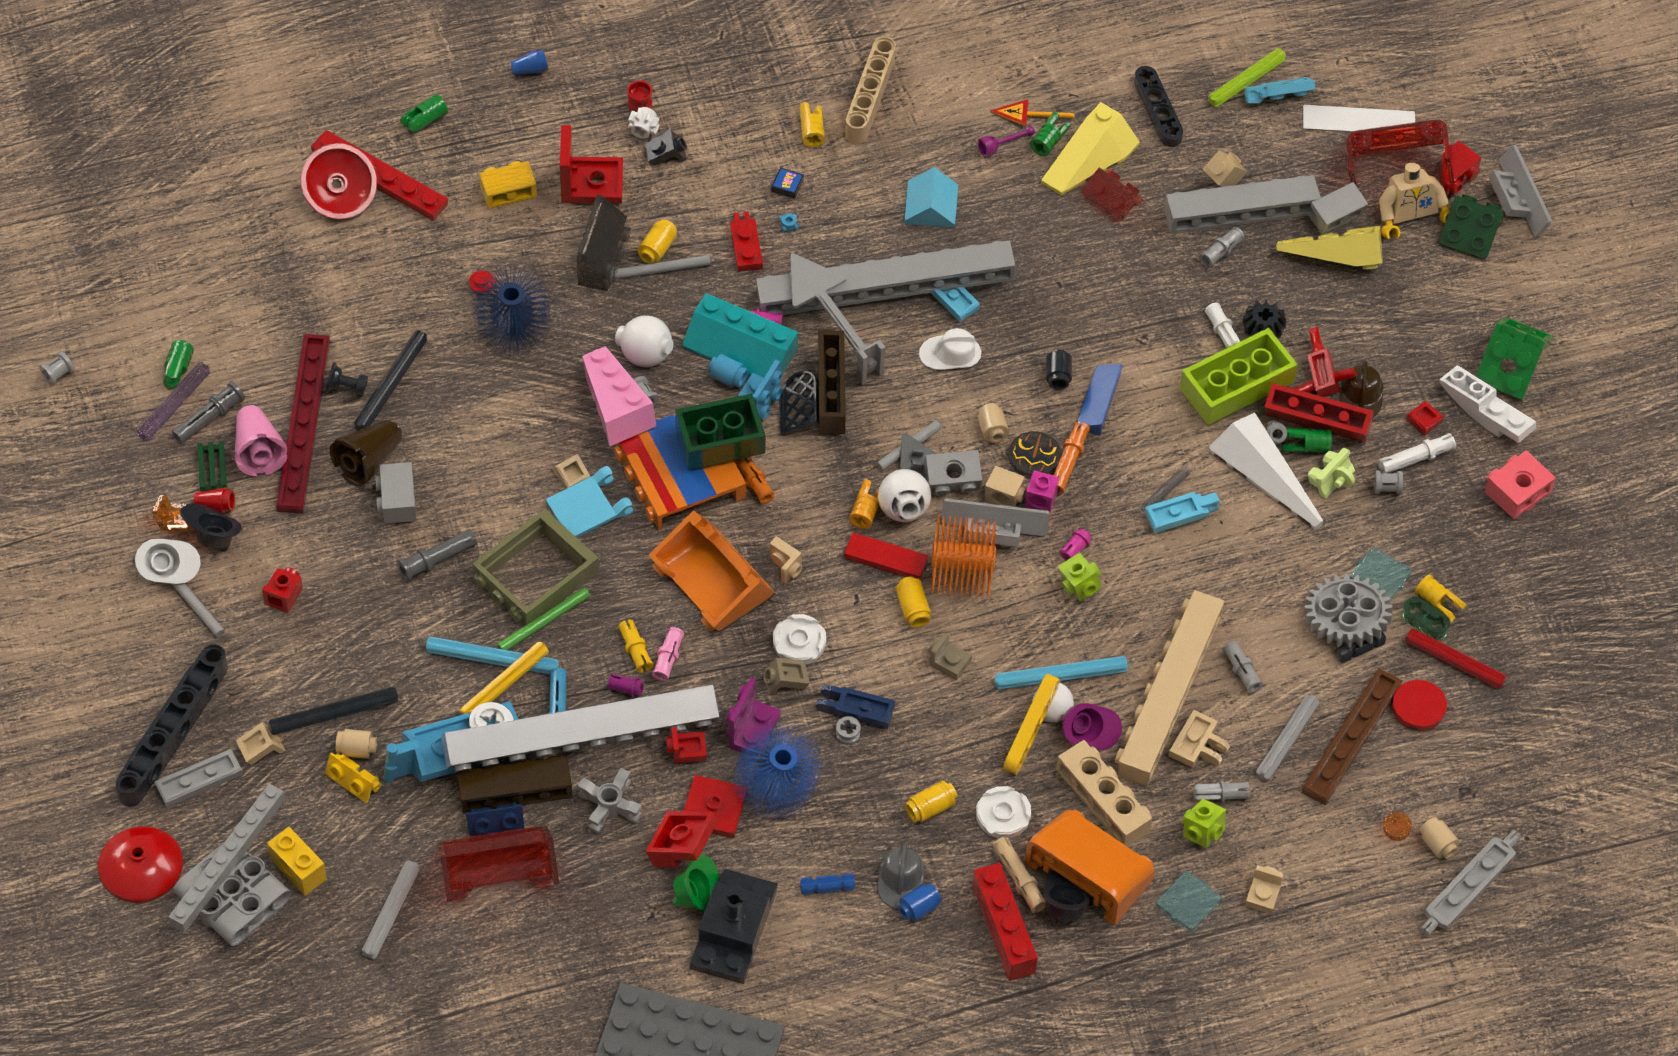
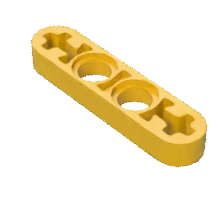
M1046 674L1007 755L1003 766L1004 770L1015 775L1019 773L1058 690L1059 678L1050 674Z

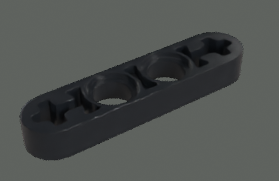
M1141 66L1135 72V87L1160 141L1165 146L1176 147L1182 142V125L1155 69L1150 66ZM1146 79H1150L1149 86H1147ZM1158 94L1161 98L1159 100H1151L1148 98V95ZM1164 112L1167 113L1170 117L1167 119H1160L1157 117L1156 114ZM1168 127H1170L1171 134H1167Z

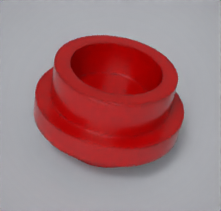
M477 271L470 276L469 286L474 293L477 291L481 292L482 290L485 293L487 291L490 293L483 286L488 285L492 288L487 283V280L490 279L495 284L494 278L492 279V276L487 271Z

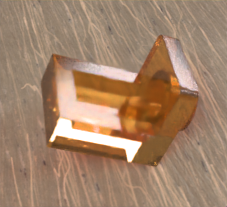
M160 494L152 508L153 518L156 520L160 530L190 531L191 526L185 523L180 516V510L186 504H171L166 494Z

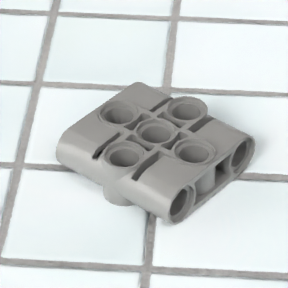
M224 843L176 883L174 893L180 899L184 897ZM246 851L200 912V920L203 925L213 928L231 946H235L281 909L290 899L291 891L265 868L262 859L254 857ZM253 872L259 873L256 876H248ZM230 890H237L234 894L227 893ZM209 908H217L212 912L206 911ZM248 908H257L256 910L251 912L246 911Z

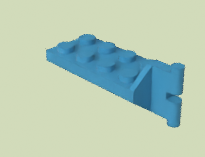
M510 701L501 704L511 712L513 720H519ZM471 712L402 732L401 739L403 743L397 745L390 743L387 745L384 781L391 783L395 778L413 774L420 782L454 773L455 767L447 768L441 735L446 732L471 728L469 726ZM496 716L490 722H487V725L495 724ZM482 762L471 764V767L482 765Z

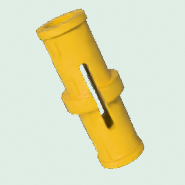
M628 620L629 626H627L626 621L621 622L618 625V629L626 643L625 650L627 654L631 655L638 673L644 672L642 666L648 672L654 665L645 649V640L640 637L633 620Z

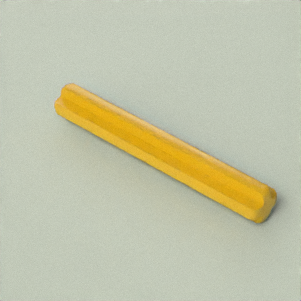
M537 642L460 708L461 714L470 713L478 705L494 701L549 653L548 648L542 642Z

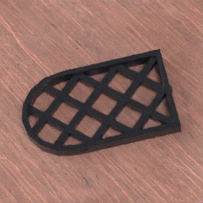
M798 371L791 375L782 387L781 434L783 436L819 424L818 379L809 371ZM806 375L812 376L808 383L803 382ZM794 380L797 381L796 384L793 386V388L790 389V388H789L790 384H791ZM802 384L805 387L798 394L795 390ZM807 389L812 390L808 398L803 397ZM792 394H794L797 397L793 401V403L790 404L787 401L792 396ZM802 399L805 402L798 409L795 405ZM807 404L812 405L808 413L803 412ZM794 409L797 413L792 419L788 418L787 416ZM802 414L805 417L800 422V424H798L795 421L799 417V415Z

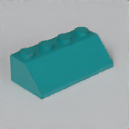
M706 293L693 313L682 348L708 360L723 354L744 364V368L749 370L748 377L752 373L765 377L775 360L781 362V372L784 373L798 351V332Z

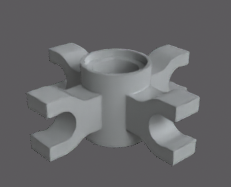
M620 768L613 783H606L600 787L582 778L578 785L580 790L578 797L597 803L596 810L588 819V822L591 823L589 830L599 834L606 819L615 818L619 814L637 824L642 816V813L639 812L642 805L622 798L623 792L631 783V780L628 779L631 772ZM607 799L615 800L614 802L610 803L605 802V800Z

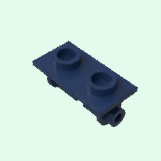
M515 802L496 806V809H491L490 807L471 808L470 812H466L469 837L525 828L522 805L515 804Z

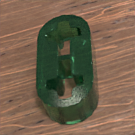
M1413 597L1405 602L1402 616L1406 622L1437 640L1443 639L1447 635L1450 621L1444 613L1421 598ZM1416 608L1420 610V612H1415L1414 614L1410 612ZM1438 623L1442 625L1436 629L1432 627V625H1437Z

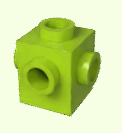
M1080 552L1058 566L1063 580L1061 582L1063 588L1069 595L1074 594L1080 602L1102 588L1099 576H1101L1100 570L1094 562L1089 564Z
M1203 798L1184 814L1182 820L1184 824L1183 837L1207 848L1214 840H1218L1225 830L1226 809Z

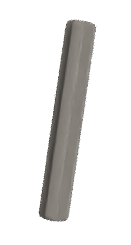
M1306 695L1256 770V775L1260 780L1269 781L1319 706V701L1314 695Z
M408 860L404 863L362 948L363 956L370 959L377 957L419 872V865L416 862Z

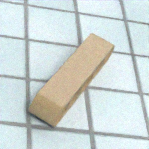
M879 37L873 43L846 117L845 136L850 143H863L869 135L895 63L896 44L892 38Z

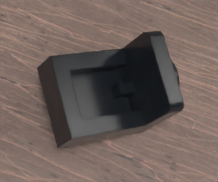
M671 129L645 141L648 161L653 166L673 156H676L681 162L687 160L685 140L682 136L676 135Z

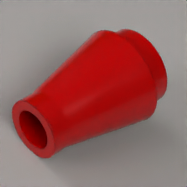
M227 487L195 492L194 504L204 505L219 513L226 514L228 511L234 510L235 493L233 490H228Z

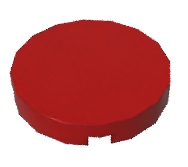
M1412 680L1398 687L1393 696L1392 710L1395 718L1403 726L1417 728L1416 730L1425 731L1435 728L1442 722L1447 711V700L1443 691L1435 684L1425 680Z

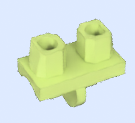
M1343 448L1339 453L1328 451L1323 458L1325 468L1322 470L1313 467L1309 471V482L1318 487L1321 497L1327 498L1336 488L1341 486L1351 487L1355 483L1353 475L1355 469L1349 459L1350 450Z

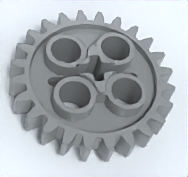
M1345 574L1344 579L1341 580L1337 575H1334V581L1332 582L1324 578V585L1316 583L1315 590L1310 589L1309 597L1305 599L1304 616H1306V624H1311V632L1318 631L1317 638L1320 639L1327 636L1328 644L1336 640L1337 647H1340L1343 642H1347L1349 648L1352 647L1353 642L1362 647L1363 640L1371 644L1373 643V636L1380 639L1381 632H1387L1392 616L1391 598L1386 597L1385 589L1378 590V583L1369 585L1370 578H1366L1363 582L1359 581V575H1356L1354 579H1350L1349 575Z

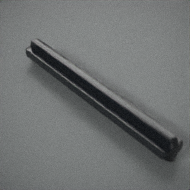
M416 330L354 421V428L356 430L371 426L427 342V334L425 332Z
M388 687L270 719L268 721V728L272 735L296 730L395 703L398 701V693L395 687Z

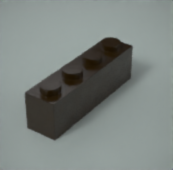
M818 331L819 434H845L844 331Z
M550 756L546 759L535 761L522 760L514 764H496L491 767L472 768L457 772L463 814L470 812L471 808L490 807L491 809H496V806L512 804V802L528 805L573 798L567 756Z

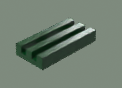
M218 441V445L208 442L207 446H203V443H197L201 492L227 487L224 441ZM214 452H219L221 484H216ZM204 453H209L210 485H206Z

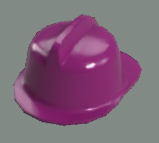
M1080 703L1070 707L1065 715L1060 717L1063 721L1064 736L1074 745L1085 740L1090 747L1093 746L1097 750H1106L1115 745L1122 734L1120 717L1115 711L1106 707Z

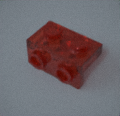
M1099 167L1081 192L1122 221L1136 202L1142 203L1143 199L1138 196L1140 190L1129 182L1123 185L1119 182L1121 177L1110 168L1104 171Z

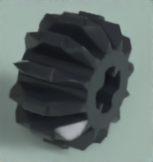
M1267 299L1263 304L1256 301L1253 306H1248L1242 319L1245 334L1253 336L1269 328L1276 338H1281L1287 323L1284 317V309H1278L1277 303L1269 305Z

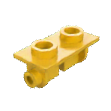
M331 752L324 774L363 802L368 803L371 791L377 792L381 787L379 778L373 776L365 769L358 772L360 765L344 754L337 753L335 755Z

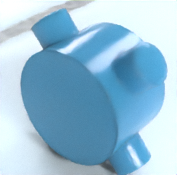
M785 214L779 217L783 232H791L799 228V225L796 224L797 215Z

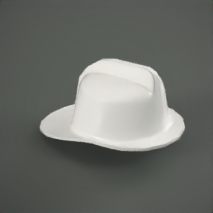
M955 328L947 331L944 335L932 337L925 341L920 347L919 357L926 367L934 370L968 368L978 363L981 358V349L973 335L964 329Z
M150 539L139 547L135 556V565L139 574L145 579L154 582L186 583L196 576L201 565L200 556L196 548L189 543L177 540Z

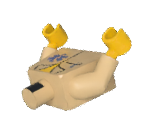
M1408 163L1405 165V173L1393 175L1390 178L1388 187L1379 199L1381 219L1385 221V225L1381 229V235L1385 239H1390L1389 231L1391 229L1393 238H1399L1400 229L1393 224L1438 213V208L1442 211L1439 215L1440 221L1443 224L1446 223V216L1450 212L1447 205L1450 203L1444 188L1434 176H1429L1424 169H1420L1418 164Z

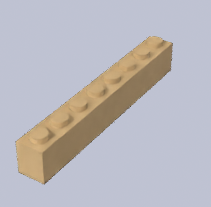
M1194 590L1190 599H1185L1181 609L1183 617L1181 620L1176 619L1171 632L1174 635L1172 642L1167 640L1164 646L1162 656H1165L1162 663L1158 661L1154 669V683H1148L1143 696L1146 701L1144 705L1139 704L1135 712L1134 720H1136V724L1134 727L1129 726L1124 739V742H1127L1125 749L1120 748L1116 755L1115 764H1118L1117 776L1148 787L1220 621L1224 600Z

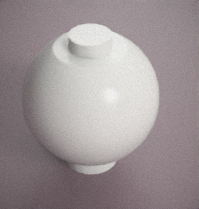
M653 316L636 317L629 321L626 326H620L615 335V342L618 346H621L626 359L639 367H653L660 364L673 349V340L668 327L663 321Z
M900 469L884 478L879 487L878 500L881 509L888 517L899 522H911L920 518L927 511L931 502V490L928 482L921 474L909 469Z

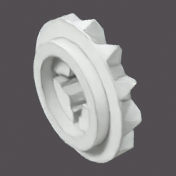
M487 702L473 709L469 718V726L471 728L485 726L494 716H496L495 724L513 721V716L505 706L494 702Z

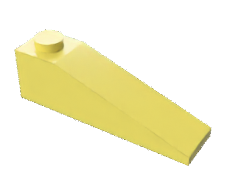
M1100 102L1086 117L1042 178L1041 184L1063 195L1085 183L1086 179L1098 173L1100 175L1105 172L1106 168L1114 163L1120 164L1125 161L1139 146L1140 141L1120 113Z
M1380 226L1346 230L1344 236H1339V234H1333L1332 232L1318 236L1319 240H1313L1311 236L1278 241L1276 245L1278 251L1352 266H1362L1363 269L1377 268L1378 264H1381L1383 261Z

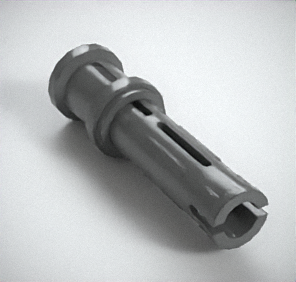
M233 381L227 383V387L219 394L210 396L207 405L173 429V436L180 444H183L218 415H226L228 409L238 401L243 402L245 400L243 392Z
M468 529L428 550L419 549L417 554L409 558L398 559L397 566L402 577L406 581H410L412 576L424 570L426 572L431 571L434 568V564L471 546L477 545V540L472 539L475 535Z

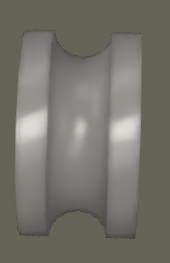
M849 716L838 720L836 724L837 739L844 744H853L858 741L861 727L859 721ZM844 727H850L852 733L847 734Z

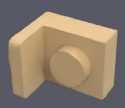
M776 536L770 542V558L776 565L782 567L781 581L786 584L791 578H796L801 572L802 553Z
M263 722L236 740L246 762L250 765H253L273 750L280 754L285 751L282 744L284 740L282 734L272 735L268 725Z
M1258 865L1245 906L1272 914L1284 874L1273 867Z

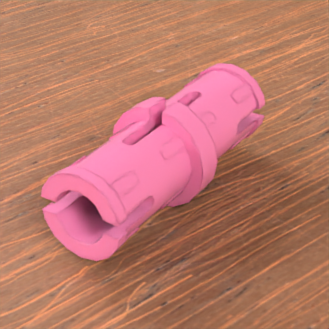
M676 627L668 628L663 646L658 649V660L652 672L653 678L658 681L665 682L669 679L673 663L678 660V649L684 637V632Z

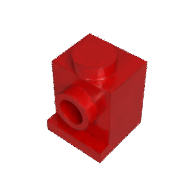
M286 567L285 570L277 568L267 586H264L262 589L264 604L289 613L303 589L302 578L299 573L290 567Z

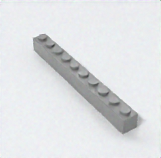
M271 784L267 785L168 916L171 926L184 933L188 930L284 802V791Z

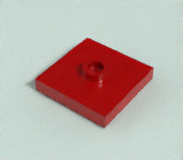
M694 775L684 811L715 812L718 822L712 834L734 838L745 803L743 799L746 798L748 793H743L745 792L743 790L748 788L741 785L735 786L738 784Z

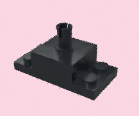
M724 869L720 882H715L699 926L698 943L690 962V969L744 984L776 895L778 883Z

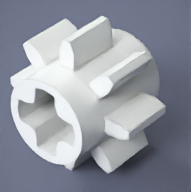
M647 107L639 108L637 112L632 111L628 119L630 122L628 128L638 138H649L650 133L656 135L660 126L656 113Z

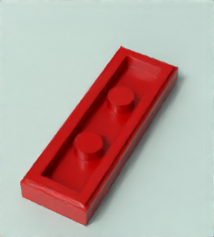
M854 532L844 552L845 559L903 577H914L921 580L929 555Z

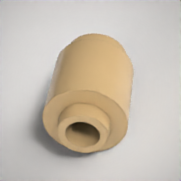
M994 403L986 404L979 409L978 421L984 439L992 443L1003 441L1009 434L1003 410Z
M345 729L344 732L338 731L336 753L344 754L347 757L366 759L370 758L371 753H376L377 737L372 736V731Z
M1434 817L1421 826L1419 831L1422 834V840L1438 859H1449L1458 852L1460 841L1444 821H1439L1437 817Z

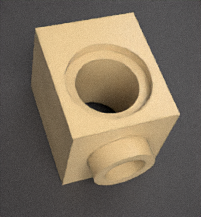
M995 466L985 485L984 501L996 505L1016 507L1018 502H1023L1027 492V488H1024L1025 477Z

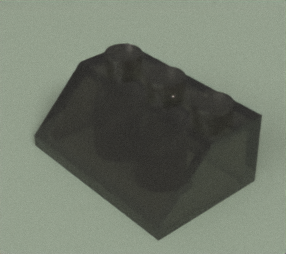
M597 195L577 252V275L579 286L608 292L610 283L616 281L618 272L616 265L617 262H622L623 244L624 242H629L631 228L628 227L627 216L601 195Z

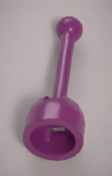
M1028 126L1024 131L999 140L992 136L979 138L977 141L978 149L983 157L991 156L997 152L1000 144L1025 135L1032 136L1035 133V129L1032 126Z

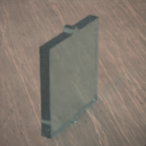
M1372 547L1364 559L1359 560L1358 566L1351 574L1350 579H1354L1356 575H1359V581L1362 582L1366 578H1370L1369 585L1378 583V590L1385 589L1386 597L1392 599L1398 590L1403 589L1404 582L1413 570L1377 548Z
M1186 870L1156 902V906L1171 916L1172 921L1179 922L1192 932L1219 904L1222 896L1208 887L1206 881H1200Z

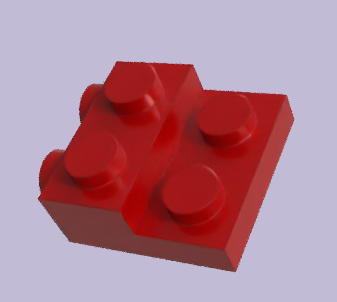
M667 811L646 850L653 866L678 868L681 860L697 861L718 822L715 812Z

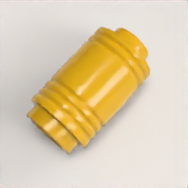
M663 219L653 225L637 249L642 261L648 264L660 262L677 237V229L672 222Z
M914 577L901 579L895 590L906 623L910 624L913 628L928 624L931 611L921 581Z
M940 781L908 798L905 808L914 823L918 821L922 823L954 806L957 793L951 783L947 784L945 781Z

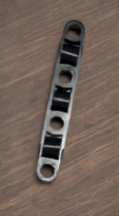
M210 644L201 651L118 775L116 789L119 800L124 806H136L143 800L154 784V781L158 780L216 692L218 685L228 671L226 653L220 645ZM185 702H191L188 705H182ZM160 744L163 745V746L158 747V748H155V747H154V746L160 745ZM131 787L134 788L133 790H130V791H126V790H125V789L131 788Z

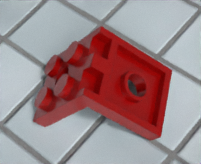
M561 125L559 165L561 203L622 204L623 157H573L571 125ZM595 177H600L604 179L600 183H594L591 181Z

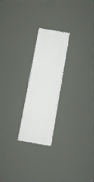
M1303 105V128L1415 135V111Z

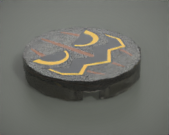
M1029 431L1022 433L1012 441L1009 447L1010 465L1012 464L1016 473L1028 479H1031L1034 470L1053 474L1061 458V449L1058 442L1052 436L1043 432Z

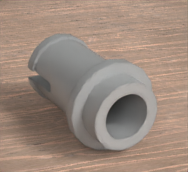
M1275 420L1267 423L1269 426H1265V429L1273 442H1283L1287 436L1286 427ZM1275 429L1279 430V433L1272 434Z

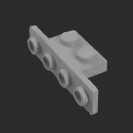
M1511 145L1499 159L1503 171L1494 170L1488 177L1506 216L1526 218L1533 235L1540 237L1552 223V219L1517 145Z
M946 498L943 502L941 520L942 522L945 515V524L948 525L950 516L951 525H954L956 516V526H959L962 516V526L965 527L966 517H968L967 540H969L973 517L974 532L972 541L975 542L976 525L979 518L978 544H980L983 520H985L983 543L986 541L988 520H990L989 543H991L992 528L995 520V544L1010 547L1019 546L1020 533L1046 536L1049 511Z

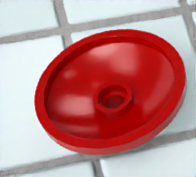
M329 144L314 151L306 160L301 171L300 185L306 202L314 211L330 219L342 220L359 215L370 205L375 196L377 178L372 163L360 150L346 144ZM333 181L339 182V189L332 187Z
M149 826L128 828L114 835L103 847L98 860L99 876L106 890L116 898L132 903L153 901L167 894L178 882L183 869L181 849L175 839L165 831ZM137 853H142V856L135 857L134 855Z

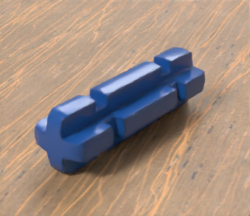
M852 873L842 874V877H839L838 874L817 876L814 880H812V877H807L800 880V888L804 895L813 894V891H817V893L840 891L839 888H843L844 891L855 889V877Z

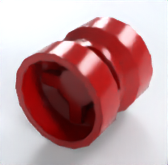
M645 81L632 82L627 88L629 111L637 112L642 107L652 109L651 85Z

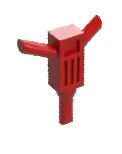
M1317 326L1308 330L1312 351L1311 354H1308L1313 380L1293 389L1307 393L1316 389L1319 396L1325 397L1340 391L1338 381L1355 378L1357 374L1354 367L1335 372L1332 355L1322 345L1319 328Z

